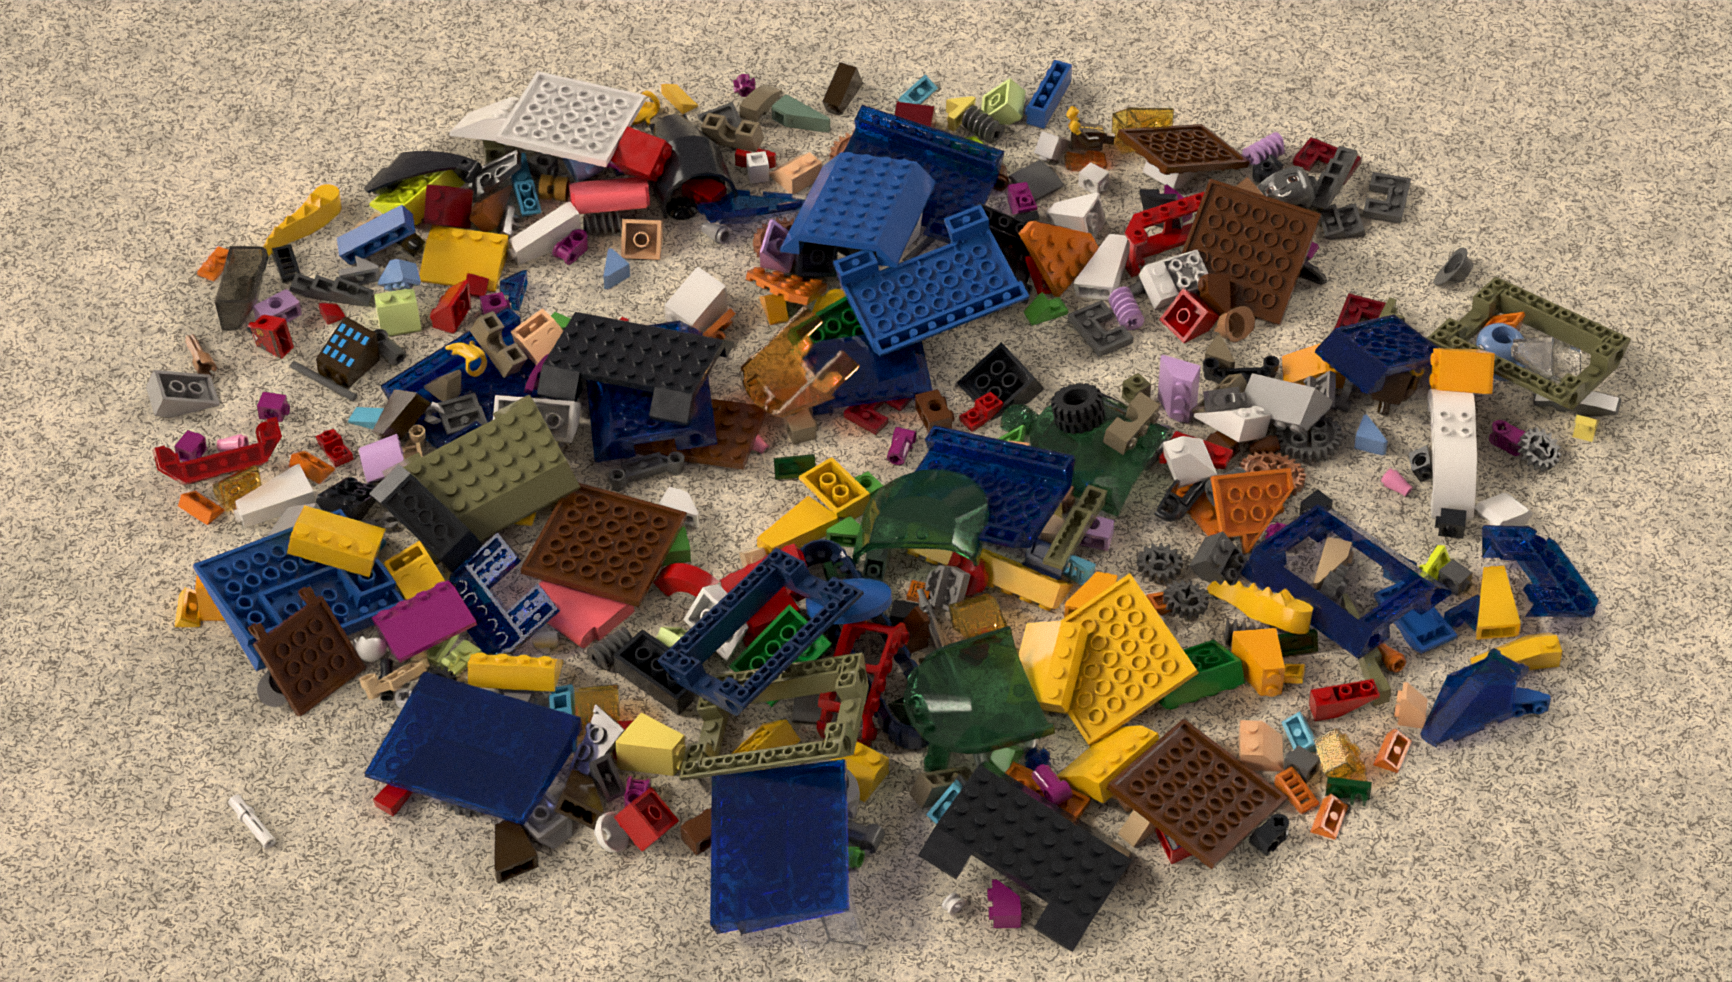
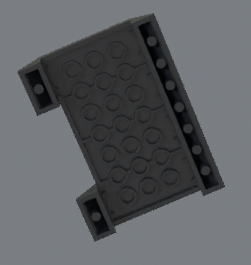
M575 312L542 365L537 395L554 400L576 402L583 391L581 378L654 392L649 414L650 419L688 426L696 413L694 406L696 395L718 357L727 358L734 346V342Z
M987 761L980 763L938 821L918 854L919 857L956 880L972 855L1041 898L1048 905L1034 926V929L1072 952L1124 872L1128 870L1137 856Z

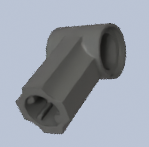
M373 330L377 333L379 355L383 356L392 365H398L403 362L406 352L388 338V333L385 330Z
M842 819L837 831V837L856 843L861 850H869L871 854L876 852L885 836L884 829L877 824L865 826L848 819Z

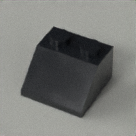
M806 242L800 254H794V273L797 276L837 277L833 261L837 260L838 246Z

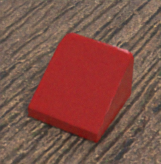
M467 273L466 280L469 281L470 296L479 297L486 295L489 278Z
M319 303L320 314L327 325L340 321L345 317L338 304Z

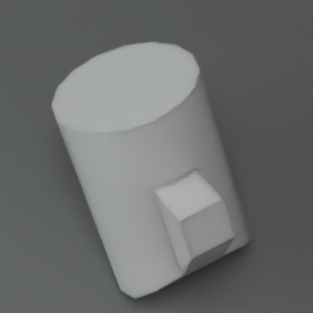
M542 625L532 635L533 647L542 654L550 655V648H558L557 631H548V625Z

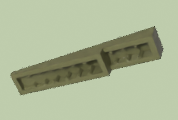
M1087 485L1077 505H1073L1043 559V564L1060 570L1064 569L1105 505L1107 498L1106 490Z
M1347 593L1342 594L1340 607L1364 679H1374L1380 694L1379 698L1372 701L1373 706L1390 702L1391 687L1380 669L1382 655Z

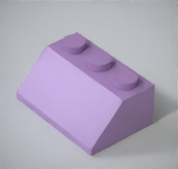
M1162 354L1160 359L1158 400L1169 418L1178 422L1189 423L1194 414L1191 410L1198 402L1201 366Z

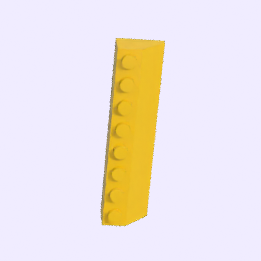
M910 524L902 548L908 550V554L915 557L922 555L927 557V562L936 565L939 562L947 566L954 547L980 557L986 562L984 564L985 570L989 573L986 586L994 588V585L1001 588V592L1008 595H1013V593L1020 595L1019 599L1028 603L1035 601L1039 603L1038 607L1048 611L1051 608H1058L1073 586L1069 582L1056 580L1025 567L1020 562L926 524Z

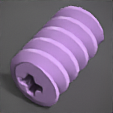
M1274 132L1266 136V138L1244 148L1242 155L1253 166L1266 160L1270 154L1278 158V156L1285 153L1283 138L1278 132Z
M1120 287L1115 289L1109 296V304L1119 325H1123L1127 330L1140 328L1144 323V317L1130 288Z

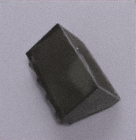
M229 247L215 299L222 331H234L241 328L257 304L268 262L267 250L264 247Z

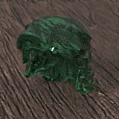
M1014 404L1009 406L1002 415L1000 428L1004 431L1010 432L1021 425L1026 426V435L1028 436L1031 434L1039 435L1043 431V421L1040 419L1039 414L1026 405Z

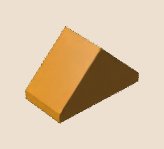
M768 294L759 296L770 325L789 321L784 295Z

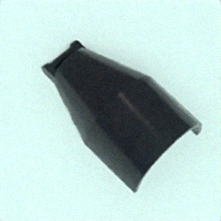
M686 114L667 115L657 121L656 124H649L653 136L666 140L673 147L671 156L666 160L663 173L659 176L657 182L649 180L664 219L668 218L666 213L667 201L672 191L681 183L693 177L705 175L720 177L729 183L734 198L738 197L736 187L719 147L688 120Z

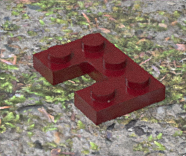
M1310 137L1294 157L1293 165L1302 167L1310 172L1318 160L1328 164L1330 158H1334L1338 147ZM1357 155L1343 185L1346 184L1362 163V157Z
M1348 293L1333 330L1332 339L1370 349L1376 335V329L1360 326L1359 322L1361 317L1377 321L1386 302Z
M879 377L843 412V417L877 435L888 424V417L876 410L883 403H886L901 412L913 400V394Z

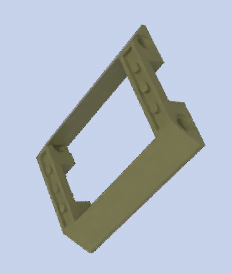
M1496 276L1473 296L1472 309L1459 321L1449 317L1426 338L1427 342L1443 349L1484 350L1468 341L1485 326L1492 316L1499 313L1524 312V324L1590 354V364L1577 376L1567 373L1556 386V383L1495 355L1494 374L1571 410L1618 368L1631 342V338Z
M863 653L792 663L750 703L755 704L836 691L841 699L837 722L826 724L824 742L816 741L719 756L729 712L700 697L697 712L704 722L699 742L687 745L679 779L683 781L854 755L869 687ZM759 669L714 675L713 677L722 682L731 677L744 687L743 684Z

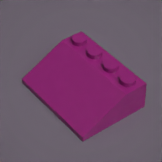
M449 580L439 582L435 587L427 591H421L414 597L400 601L396 606L388 610H382L376 616L371 617L380 639L385 641L387 648L400 663L477 625L476 620Z

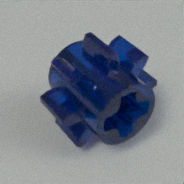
M1034 747L1024 757L1026 760L1025 767L1033 771L1042 764L1050 767L1051 754L1044 747L1041 750Z

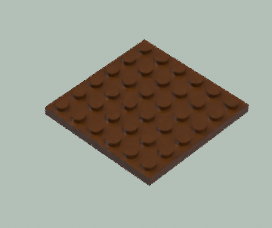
M1210 178L1181 254L1198 250L1208 273L1230 275L1231 310L1240 306H1246L1250 308L1255 318L1281 326L1322 215Z
M579 483L581 489L558 501L520 568L521 574L640 607L687 519V512Z
M1184 718L1109 782L1106 788L1211 870L1277 811L1288 798Z

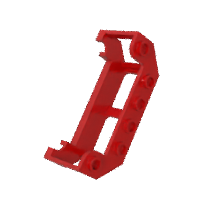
M1204 192L1133 214L1125 231V236L1130 243V252L1125 269L1131 278L1140 274L1139 265L1141 267L1145 266L1143 258L1185 245L1193 223L1182 226V229H1172L1173 219L1197 212ZM1164 222L1161 233L1148 237L1145 228Z
M273 417L258 424L255 430L258 443L181 463L178 453H174L172 449L165 447V445L155 447L152 452L157 470L185 485L265 464L282 438L277 417Z
M866 620L844 624L833 657L849 655L855 639H859L861 634L864 635L866 630L888 635L879 664H865L866 673L874 675V680L862 714V739H857V742L869 748L872 741H875L877 737V728H875L872 718L874 712L878 711L879 697L881 692L885 690V679L887 673L891 672L893 655L897 653L898 648H902L909 640V632H907L904 623H899L896 627L871 623ZM836 691L820 693L818 699V707L822 709L820 719L817 720L816 729L821 738L826 737L824 734L826 724L832 721V712L839 713L841 702L834 701L837 695Z

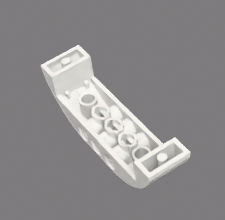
M1430 389L1427 395L1428 412H1431L1433 491L1431 497V518L1440 516L1441 508L1466 510V520H1473L1477 474L1473 393Z

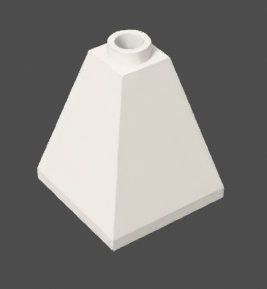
M1092 193L1056 202L1052 208L1047 210V218L1050 219L1051 225L1091 233L1094 239L1106 222L1100 193Z

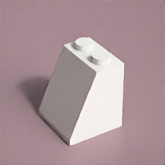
M697 267L665 304V319L668 323L676 325L681 332L698 335L727 312L726 286L700 267Z

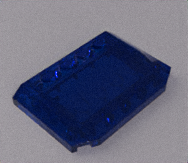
M865 334L822 340L801 352L813 416L833 413L834 408L913 397V401H915V395L933 390L922 341L881 357L873 352Z

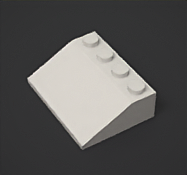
M509 97L468 113L450 131L449 136L496 141V135L519 101V98Z

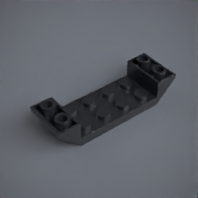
M399 464L369 493L383 508H386L408 531L420 540L457 579L488 550L448 508Z

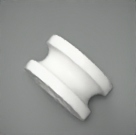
M408 688L398 690L395 693L396 705L401 709L412 707L415 703L414 692Z
M954 892L945 898L942 908L948 910L950 915H954L962 909L965 901Z

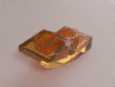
M1086 151L1085 155L1066 152L1064 156L1066 169L1070 171H1081L1090 162L1102 169H1106L1108 166L1105 153L1100 151Z

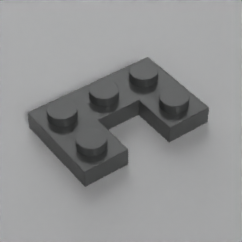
M1373 172L1369 190L1387 193L1386 201L1366 198L1363 217L1401 223L1411 178Z
M1103 300L1068 314L1069 322L1098 357L1133 343V336L1123 325L1107 332L1101 327L1099 323L1111 319L1113 313Z

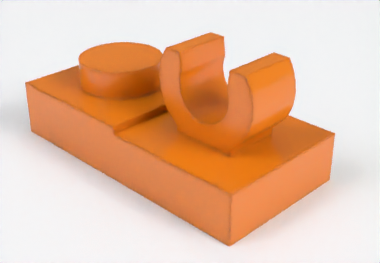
M218 246L209 255L207 261L203 262L201 268L197 271L198 276L215 281L236 257L235 252Z
M730 308L702 336L718 337L723 340L726 335L719 330L721 328L724 330L733 323L731 318L736 313Z

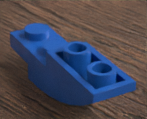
M1512 686L1480 687L1479 695L1461 698L1459 710L1461 716L1469 715L1473 717L1481 713L1490 712L1494 714L1504 710L1506 717H1521L1524 714H1542L1548 711L1551 698L1548 694L1527 688Z

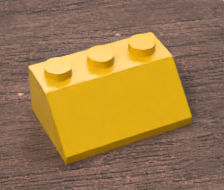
M833 457L799 476V480L836 516L844 518L851 516L853 519H856L870 510V493Z
M787 719L763 723L731 754L796 745L801 739ZM773 768L735 774L747 782H760L767 777V772Z
M856 742L854 755L829 759L842 764L851 771L858 782L859 800L866 802L889 774V758L859 742Z

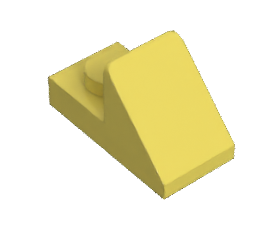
M970 96L946 100L949 130L954 132L962 124L966 110L971 106H975V97Z
M1576 415V424L1572 437L1592 442L1599 420Z

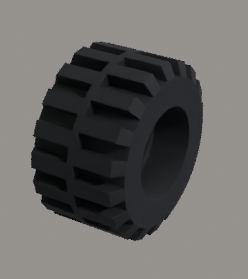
M1089 383L1070 384L1055 392V396L1051 398L1055 425L1060 431L1063 430L1065 433L1082 434L1092 431L1093 428L1099 427V424L1103 423L1106 417L1102 393L1095 385H1089Z

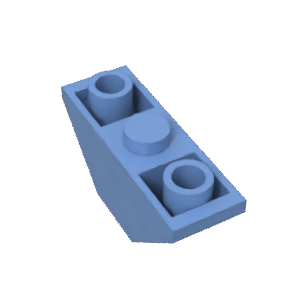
M400 259L390 260L378 281V285L384 286V290L387 291L403 290L404 288L412 289L413 286H420L421 284L416 263Z

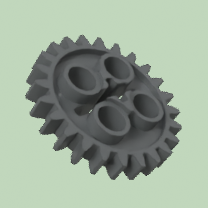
M1326 414L1311 427V447H1308L1307 431H1302L1299 434L1287 427L1285 430L1276 428L1280 452L1286 451V455H1293V459L1299 457L1301 462L1305 458L1309 462L1313 458L1318 462L1320 457L1328 459V454L1333 456L1334 451H1339V446H1342L1343 432L1341 431V426H1338V421H1333L1332 416L1326 418Z

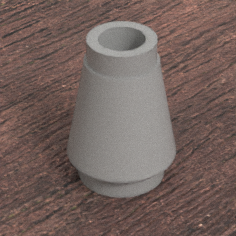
M705 222L702 226V232L717 244H725L730 239L731 232L726 226Z

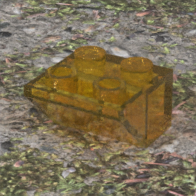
M257 465L247 467L212 484L215 498L226 512L237 509L236 500L262 485Z
M988 593L948 605L952 628L966 638L978 639L982 634L998 633L1002 628L1007 627V622L996 599Z
M618 685L574 687L576 723L587 726L594 715L593 709L595 704L600 706L615 721L620 720Z
M1334 728L1313 739L1324 774L1327 777L1367 781L1365 775L1367 769L1359 757L1361 751L1356 743H1351L1346 733L1342 734L1337 728Z

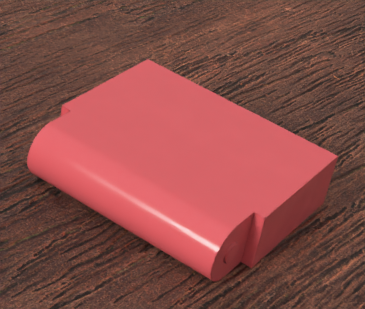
M630 177L569 183L570 202L579 214L645 209L647 206H650L647 179Z
M544 580L537 584V590L528 597L525 605L526 609L581 648L587 647L595 639L600 641L635 612L632 605Z

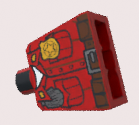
M264 314L255 322H250L247 326V332L253 334L256 346L280 359L294 348L289 328L284 318Z

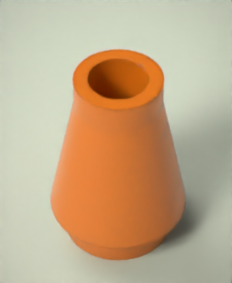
M1385 643L1377 647L1382 655L1381 659L1389 671L1396 673L1405 667L1406 660L1402 653L1392 649Z

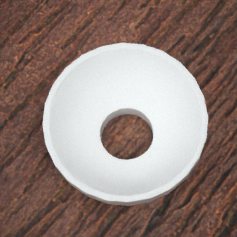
M607 812L600 816L594 830L597 843L608 852L622 851L629 842V835L619 826L614 818L618 814L616 812ZM602 829H604L607 834L606 840L603 837Z

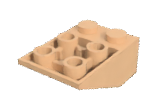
M542 308L513 329L511 334L514 342L518 344L524 354L537 365L544 356L551 352L563 330Z

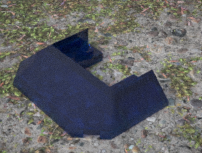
M1484 525L1482 527V558L1517 561L1533 583L1526 584L1523 588L1528 600L1533 604L1525 617L1593 618L1599 599L1556 541L1549 537L1545 540L1536 534L1537 530L1530 526Z
M498 532L451 573L449 582L455 587L477 623L476 626L466 631L486 655L513 654L560 612V607L538 583L509 609L506 608L491 589L521 562L516 551Z

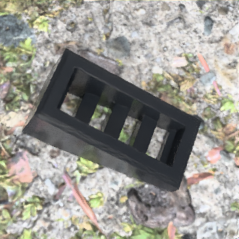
M291 244L272 248V257L282 283L292 281L295 274L285 276V274L293 272L301 274ZM293 267V269L283 271L285 268Z

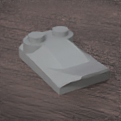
M529 773L495 797V803L500 807V812L504 816L511 818L515 816L524 830L538 842L552 849H555L573 835L572 819L554 811L558 800Z

